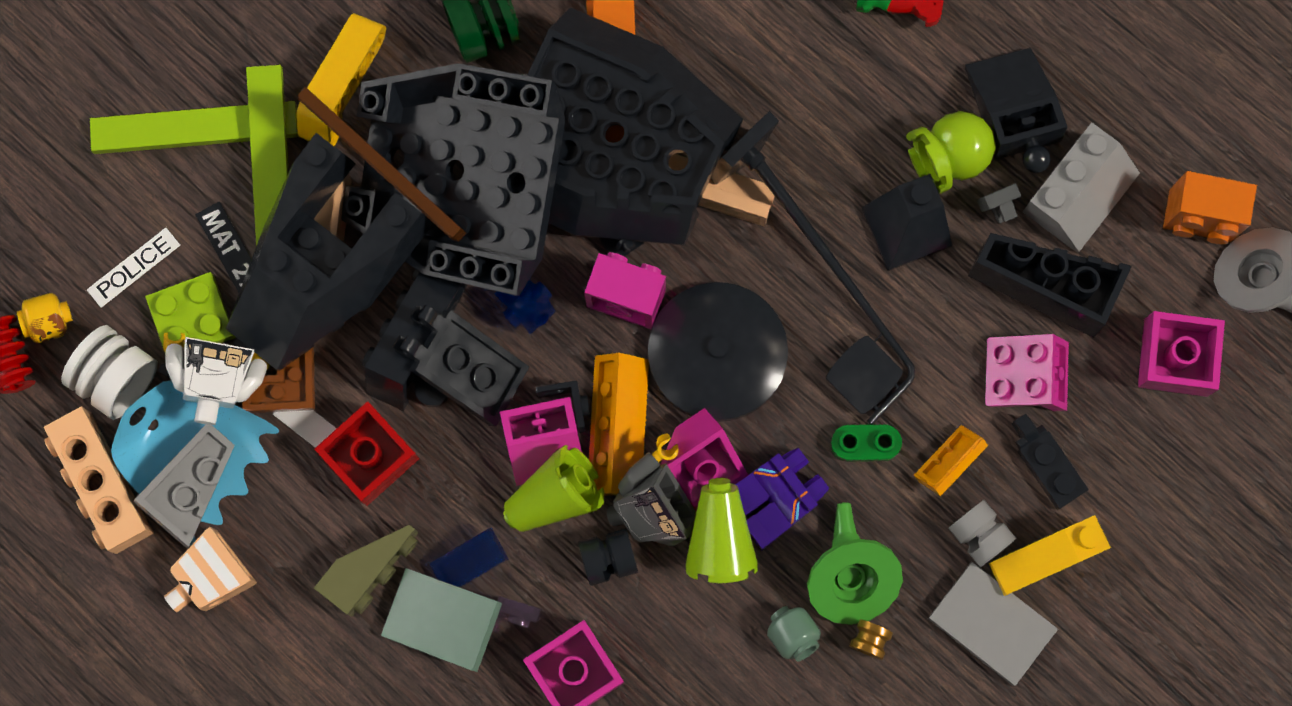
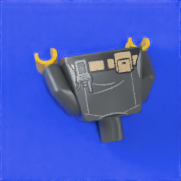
M668 433L658 437L656 441L657 450L654 453L650 454L648 452L627 471L618 485L619 492L613 500V505L607 509V518L612 526L625 524L632 537L638 542L653 541L668 546H675L691 537L696 511L668 465L659 464L662 459L672 460L678 455V444H675L670 450L662 449V446L671 439Z

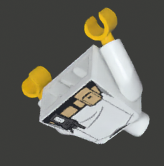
M168 332L164 333L163 349L165 352L166 369L174 388L183 392V400L197 403L194 421L200 424L216 425L219 407L234 408L236 402L246 401L262 384L266 371L270 367V364L256 354L254 349L189 337L185 339V333H181L180 340L172 341L168 338Z

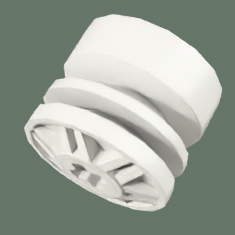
M104 325L91 332L75 349L64 367L61 380L62 384L72 391L76 390V394L81 398L91 397L92 406L110 419L115 420L123 416L127 408L146 392L156 374L158 361L137 346L128 348L129 340L122 335L117 336L115 330L108 325Z

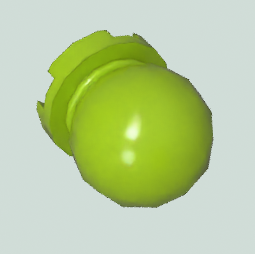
M963 111L945 115L933 125L931 131L925 127H919L906 135V139L913 141L914 147L908 149V153L919 177L931 174L939 194L952 188L953 179L963 181L974 178L983 172L991 163L996 148L993 130L984 119L973 113Z

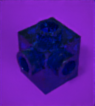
M529 279L519 296L498 291L494 293L505 308L502 314L515 329L521 325L529 334H532L538 327L544 325L556 313L549 301L553 296L540 281L534 284Z

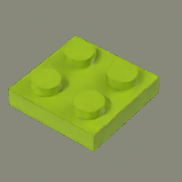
M212 272L145 296L162 346L164 333L168 332V338L172 341L180 340L181 333H185V339L189 337L216 343H224L236 338L226 330L229 316Z

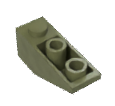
M407 525L336 559L314 589L345 614L351 617L356 612L362 614L372 602L373 597L370 594L378 584L384 586L396 571L393 565L401 555L407 557L418 543L415 537L419 532L411 525Z

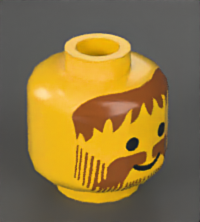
M53 293L26 299L22 303V310L17 311L24 337H30L36 343L64 336L67 333L66 323L73 321L67 301L60 302Z

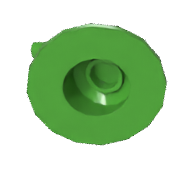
M842 502L837 504L831 549L824 552L811 568L807 588L810 603L819 615L834 623L852 625L859 623L860 619L869 621L885 612L898 597L903 576L901 563L890 548L878 541L860 539V536L856 533L851 503Z

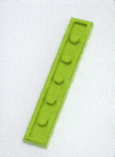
M281 65L246 67L256 246L268 216L289 174L283 67Z
M295 101L285 102L287 138L298 137L297 104ZM248 105L90 118L91 152L93 154L247 142L250 141Z

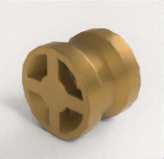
M860 619L857 625L859 629L858 635L851 640L849 647L873 658L883 660L885 655L884 645L887 641L891 640L893 633L879 625Z

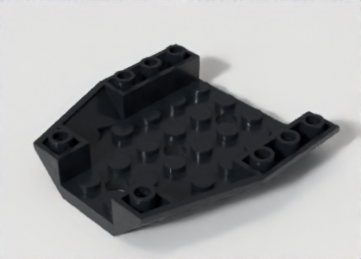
M570 7L549 28L527 76L555 81L566 119L548 224L575 236L685 246L699 216L696 208L724 149L730 150L743 122V118L663 46ZM613 125H619L624 128L623 138L615 143L607 141L605 135L608 128ZM675 153H684L688 156V163L682 170H673L669 167V159ZM521 173L515 176L513 182L515 190L520 193L524 190L526 184L525 178Z
M457 63L362 82L357 117L371 119L368 144L466 232L459 242H455L436 224H433L405 262L425 275L519 296L543 258L566 120L555 81ZM398 149H401L404 154V162L398 168L394 163V154ZM365 161L361 186H346L341 220L364 234L394 193L398 194L416 209L418 208ZM457 161H460L464 166V174L459 180L453 175V166ZM519 173L524 176L526 181L525 188L520 193L515 190L513 185L514 178Z

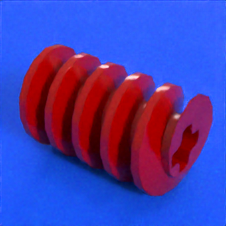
M15 315L0 317V394L16 393L36 383L33 380L25 381L24 378L31 374L33 369L31 367H21L20 365L29 359V355L17 354L16 352L25 347V342L13 341L14 337L21 334V329L9 328V325L18 320Z

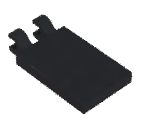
M416 305L410 318L417 324L430 329V335L424 345H421L409 335L406 338L399 335L392 348L403 356L414 360L409 369L411 372L489 426H497L501 419L500 411H505L529 366L452 310H443L442 314L439 315L427 305H424L423 308Z

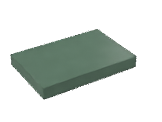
M405 568L381 636L478 672L502 603Z

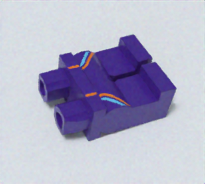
M799 448L789 451L783 456L778 453L735 484L739 490L745 517L749 516L767 501L769 503L758 513L747 519L750 536L761 551L814 510L818 505L817 502L829 490V487L819 474L804 485L795 475L809 464V461Z

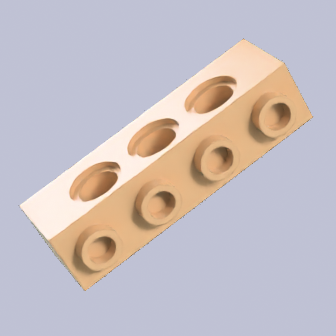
M81 406L44 426L48 435L44 439L45 444L53 457L59 456L64 466L60 470L61 475L70 488L75 487L80 499L76 500V504L86 519L91 518L96 528L92 531V535L102 550L106 548L107 551L118 554L154 534L142 509L134 503L136 497L127 480L117 469L112 458L111 449L89 410ZM85 443L87 447L85 456L75 460L73 456L75 447ZM101 473L103 478L102 485L97 490L91 491L89 488L91 477ZM112 504H117L119 508L118 516L113 521L107 522L105 519L106 509Z

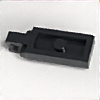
M1027 414L1022 415L1011 423L1021 438L1015 442L1019 449L1017 451L1057 510L1089 490L1051 433L1047 432L1043 425L1036 428Z

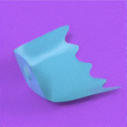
M171 380L163 381L130 405L124 412L111 448L113 461L123 477L138 494L148 486L205 426V424L194 421L197 403L183 400V392L176 390ZM234 405V408L219 407L216 425H212L235 446L200 522L213 525L223 524V518L219 510L220 500L229 495H247L248 488L244 479V468L249 463H267L269 461L265 450L259 442V436L266 433H279V429L271 423ZM145 407L146 412L142 420L136 425L131 426L129 422L133 413L137 409ZM156 419L159 423L158 427L155 430H149L148 427L151 422ZM195 536L193 537L190 545H192L196 541Z

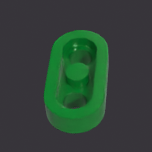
M844 425L835 431L831 438L830 446L833 454L839 460L845 462L889 461L901 450L902 438L897 429L890 425ZM847 436L852 437L856 443L855 447H845L843 438ZM879 437H888L891 441L890 447H881L878 443Z

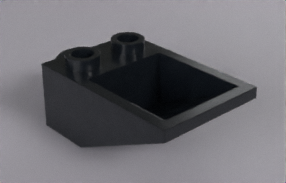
M1031 47L965 65L981 118L984 119L994 133L996 145L994 151L995 160L1024 152L1022 161L1028 171L1040 173L1046 170L1050 164L1051 157L1044 146L1061 142L1067 130V124L1057 95Z

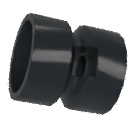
M626 528L607 533L605 540H601L596 536L578 541L590 586L608 582L613 574L622 578L638 573Z

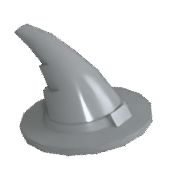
M1274 227L1254 229L1237 237L1223 250L1215 265L1214 283L1219 296L1232 308L1248 313L1265 312L1276 307L1292 313V233Z

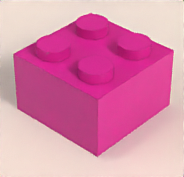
M608 252L606 256L599 253L584 292L586 307L652 330L666 292V276L662 275L661 270L655 266L641 264V267L627 263L628 259L620 254Z
M1153 311L1144 319L1138 388L1205 397L1218 391L1225 320Z
M585 620L523 659L552 706H590L624 683Z

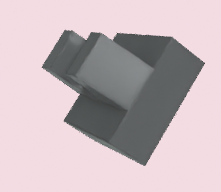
M1015 183L976 200L981 212L991 209L999 224L1018 217L1012 200L1020 197L1021 194Z

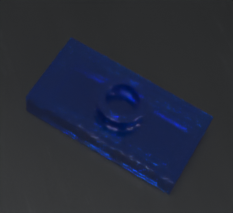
M489 528L431 562L430 566L438 580L461 588L509 559L493 529Z

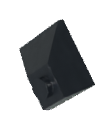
M931 174L899 185L862 207L863 214L887 271L952 247L944 204Z

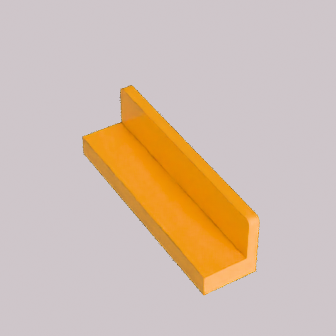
M620 352L596 355L594 362L589 461L599 478L594 480L597 490L603 488L604 496L617 495L619 492L618 485L631 466L644 456L649 361L645 358Z

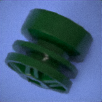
M441 0L465 63L487 56L486 39L491 38L498 50L505 49L501 34L504 32L512 46L521 43L518 34V19L511 0Z

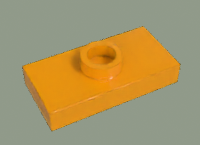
M960 425L914 476L919 483L941 496L987 448L988 444L984 438Z

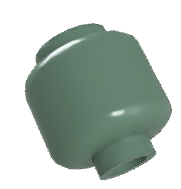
M784 606L771 616L772 623L768 628L767 636L783 658L788 660L795 659L797 662L802 661L818 649L821 631L805 609L801 607L789 609L788 606Z

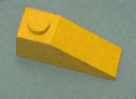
M1094 515L990 562L989 565L1003 595L1006 596L1111 547Z

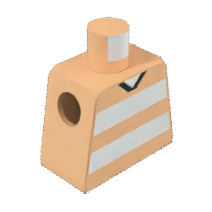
M209 527L171 567L170 571L179 584L165 594L164 598L175 612H179L191 601L200 610L208 611L251 588L257 582L218 530Z

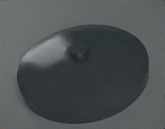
M712 282L691 287L676 295L665 305L657 316L650 333L648 359L654 382L669 403L691 417L705 408L717 422L739 419L755 412L773 396L781 383L786 369L788 345L782 322L773 308L762 297L739 285Z

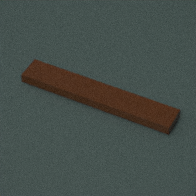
M305 87L297 95L300 102L455 242L461 240L466 232L315 94Z

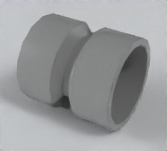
M984 499L948 528L960 544L967 543L969 545L968 553L979 567H982L1016 539L1004 523H997L995 521L997 514Z

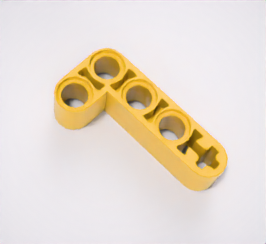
M355 13L351 14L307 87L341 119L343 111L378 53L386 34L385 25ZM299 102L297 109L298 137L310 141L315 133H317L335 146L339 136L302 102Z

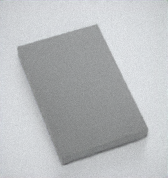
M973 562L968 565L928 617V620L1012 686H1016L1058 630L1013 593L1004 596L998 582Z

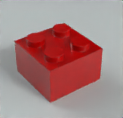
M368 401L314 448L366 506L420 459Z

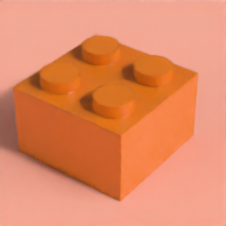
M1186 171L1169 189L1163 229L1173 230V234L1179 237L1189 238L1197 235L1207 237V241L1210 243L1228 244V242H1232L1251 225L1257 185Z

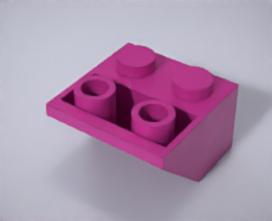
M570 397L500 411L516 486L523 485L562 446L568 445V450L577 448L581 451Z

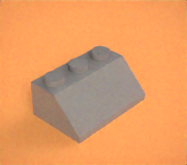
M1091 122L1030 200L1023 213L1075 252L1079 253L1140 172L1122 145Z

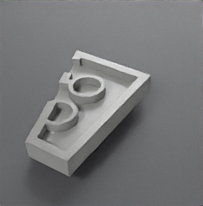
M205 425L134 499V503L188 549L235 445L214 426Z

